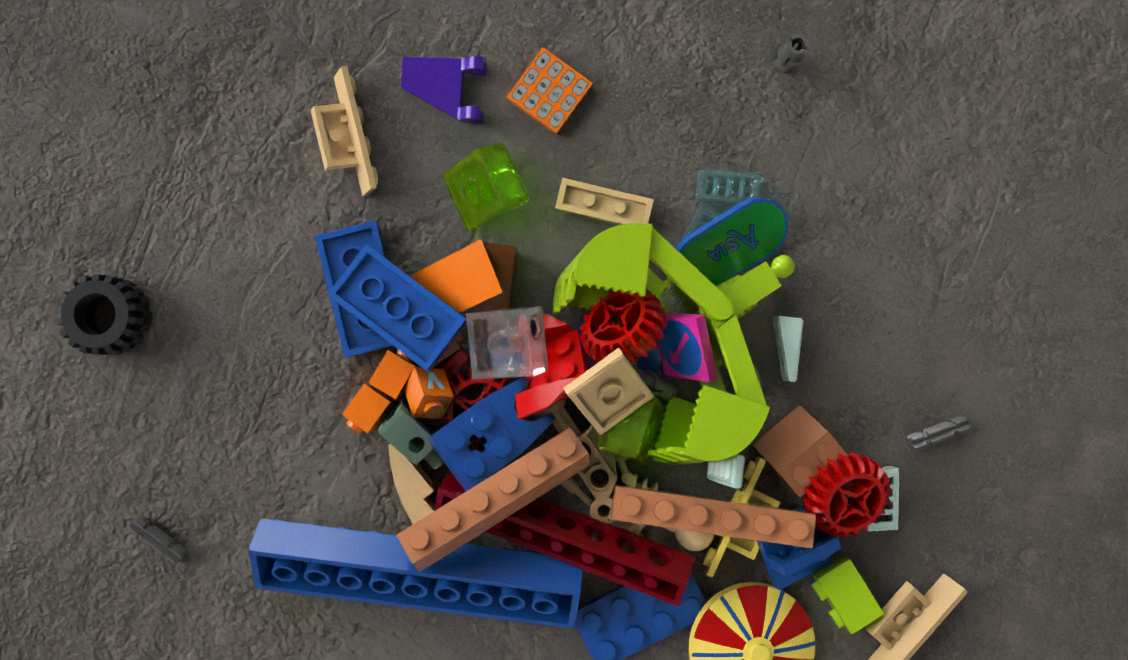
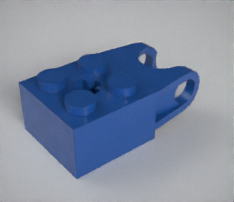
M526 376L484 397L427 438L465 491L486 480L521 454L555 420L552 412L534 421L517 419L514 407L515 395L519 394L523 387L529 383ZM471 436L474 439L479 438L482 445L480 447L482 449L480 452L478 450H469L468 445L471 444L469 440Z

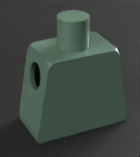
M402 400L381 421L378 433L414 465H417L424 459L436 470L443 464L444 461L427 439L436 431L423 418H413L409 404ZM419 437L424 441L422 443H414L411 439Z

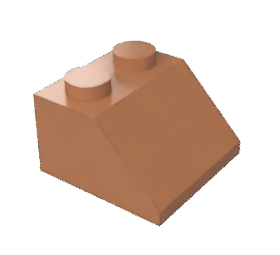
M800 405L795 407L751 444L761 458L766 460L767 465L787 489L799 498L806 493L804 488L812 485L809 476H816L818 474L817 466L824 468L827 465V458L836 461L839 453L848 456L833 436Z

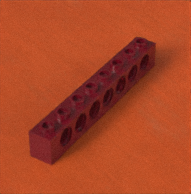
M451 471L438 488L435 511L466 492ZM541 498L535 499L485 531L678 607L696 558Z

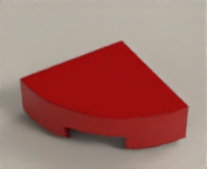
M463 349L457 352L442 368L447 378L455 376L471 361V357Z

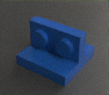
M804 504L794 510L806 512V506ZM816 526L813 548L757 541L771 582L778 590L833 563L831 554L842 549L837 536L831 537Z

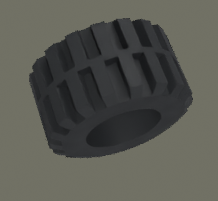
M93 274L92 277L84 276L79 278L80 283L72 282L68 286L71 291L69 293H62L60 298L64 302L62 305H57L56 309L57 312H61V318H56L57 325L64 328L60 331L62 337L71 338L68 344L73 348H80V352L93 355L123 354V351H131L135 348L133 343H141L144 340V337L141 335L142 332H148L150 329V325H146V320L152 319V312L146 311V307L150 306L149 300L141 298L145 293L141 288H135V284L131 281ZM109 298L115 307L116 316L111 328L102 333L96 326L94 314L98 304L102 300Z

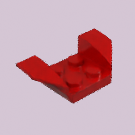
M539 311L530 312L508 322L510 343L524 355L526 375L529 380L527 384L528 390L515 395L517 419L519 420L549 409L552 405L568 398L569 396L563 388L590 369L588 354L585 352L586 349L579 338L581 333L570 324ZM535 320L537 332L532 337L530 322Z

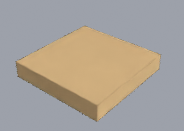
M619 348L563 388L600 435L654 397L653 393Z

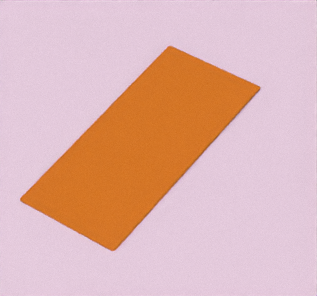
M481 239L410 275L412 279L458 313L502 293Z

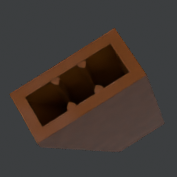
M483 242L502 293L477 304L475 319L478 323H483V330L501 332V326L509 327L508 322L510 321L519 253L516 246Z

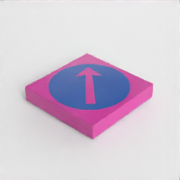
M665 312L667 315L665 317L667 327L663 329L664 338L657 340L665 376L704 382L716 380L718 374L705 316Z

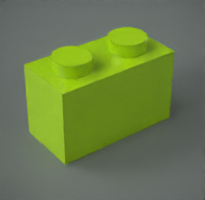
M841 553L832 559L833 563L811 574L815 580V583L811 584L821 601L825 599L828 601L832 608L828 613L839 629L844 627L848 632L854 634L883 616L884 612L851 559Z

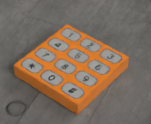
M542 47L506 98L555 135H558L592 88L593 82Z

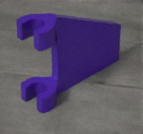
M482 56L466 58L403 57L401 88L460 122L483 124L484 111H480V106L461 107L464 73L485 76L487 74V62H484V57Z

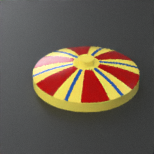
M762 582L735 584L715 594L699 611L690 632V660H814L815 634L806 611L793 597L782 589L778 590L773 585Z

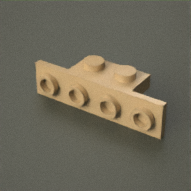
M341 66L334 76L340 104L313 106L311 114L325 171L355 167L362 196H369L377 188L378 174L376 168L371 166L369 158L371 146L368 137L364 136L362 129L363 112L361 107L356 104L354 96L356 94L355 80L349 75L348 67Z
M944 573L924 596L906 581L882 608L884 615L868 624L865 628L866 631L881 643L868 660H909L964 598L968 591Z

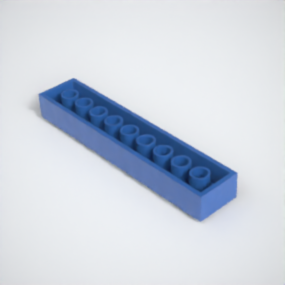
M260 518L248 549L256 589L572 629L575 627L581 592L582 569L536 551L523 552L509 550L504 547L492 548L466 543L419 573L396 535L381 534L377 531L365 532L350 530L345 527L333 528L318 526L313 523L302 524L286 522L281 519L270 520Z

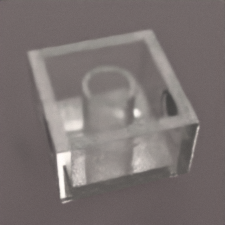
M542 306L482 310L466 313L472 379L527 377L548 371Z

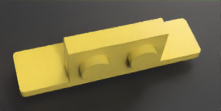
M757 457L755 462L749 461L743 473V478L747 479L742 491L736 489L731 501L779 507L780 501L754 489L766 463L765 459ZM716 535L720 537L715 549L712 547L708 549L703 561V565L707 566L705 570L706 575L713 578L726 548L754 560L759 551L757 540Z

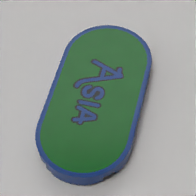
M750 197L684 237L679 242L676 250L711 283L718 286L736 275H741L774 254L786 239L788 218L784 209L778 203L767 198Z

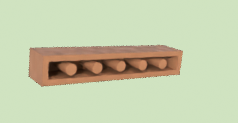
M570 427L396 536L412 564L420 573L588 467L589 453Z
M621 485L614 486L610 516L611 520L806 548H813L816 514L804 511Z

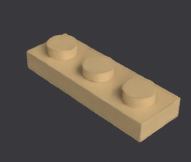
M562 178L555 210L617 225L648 223L654 199Z

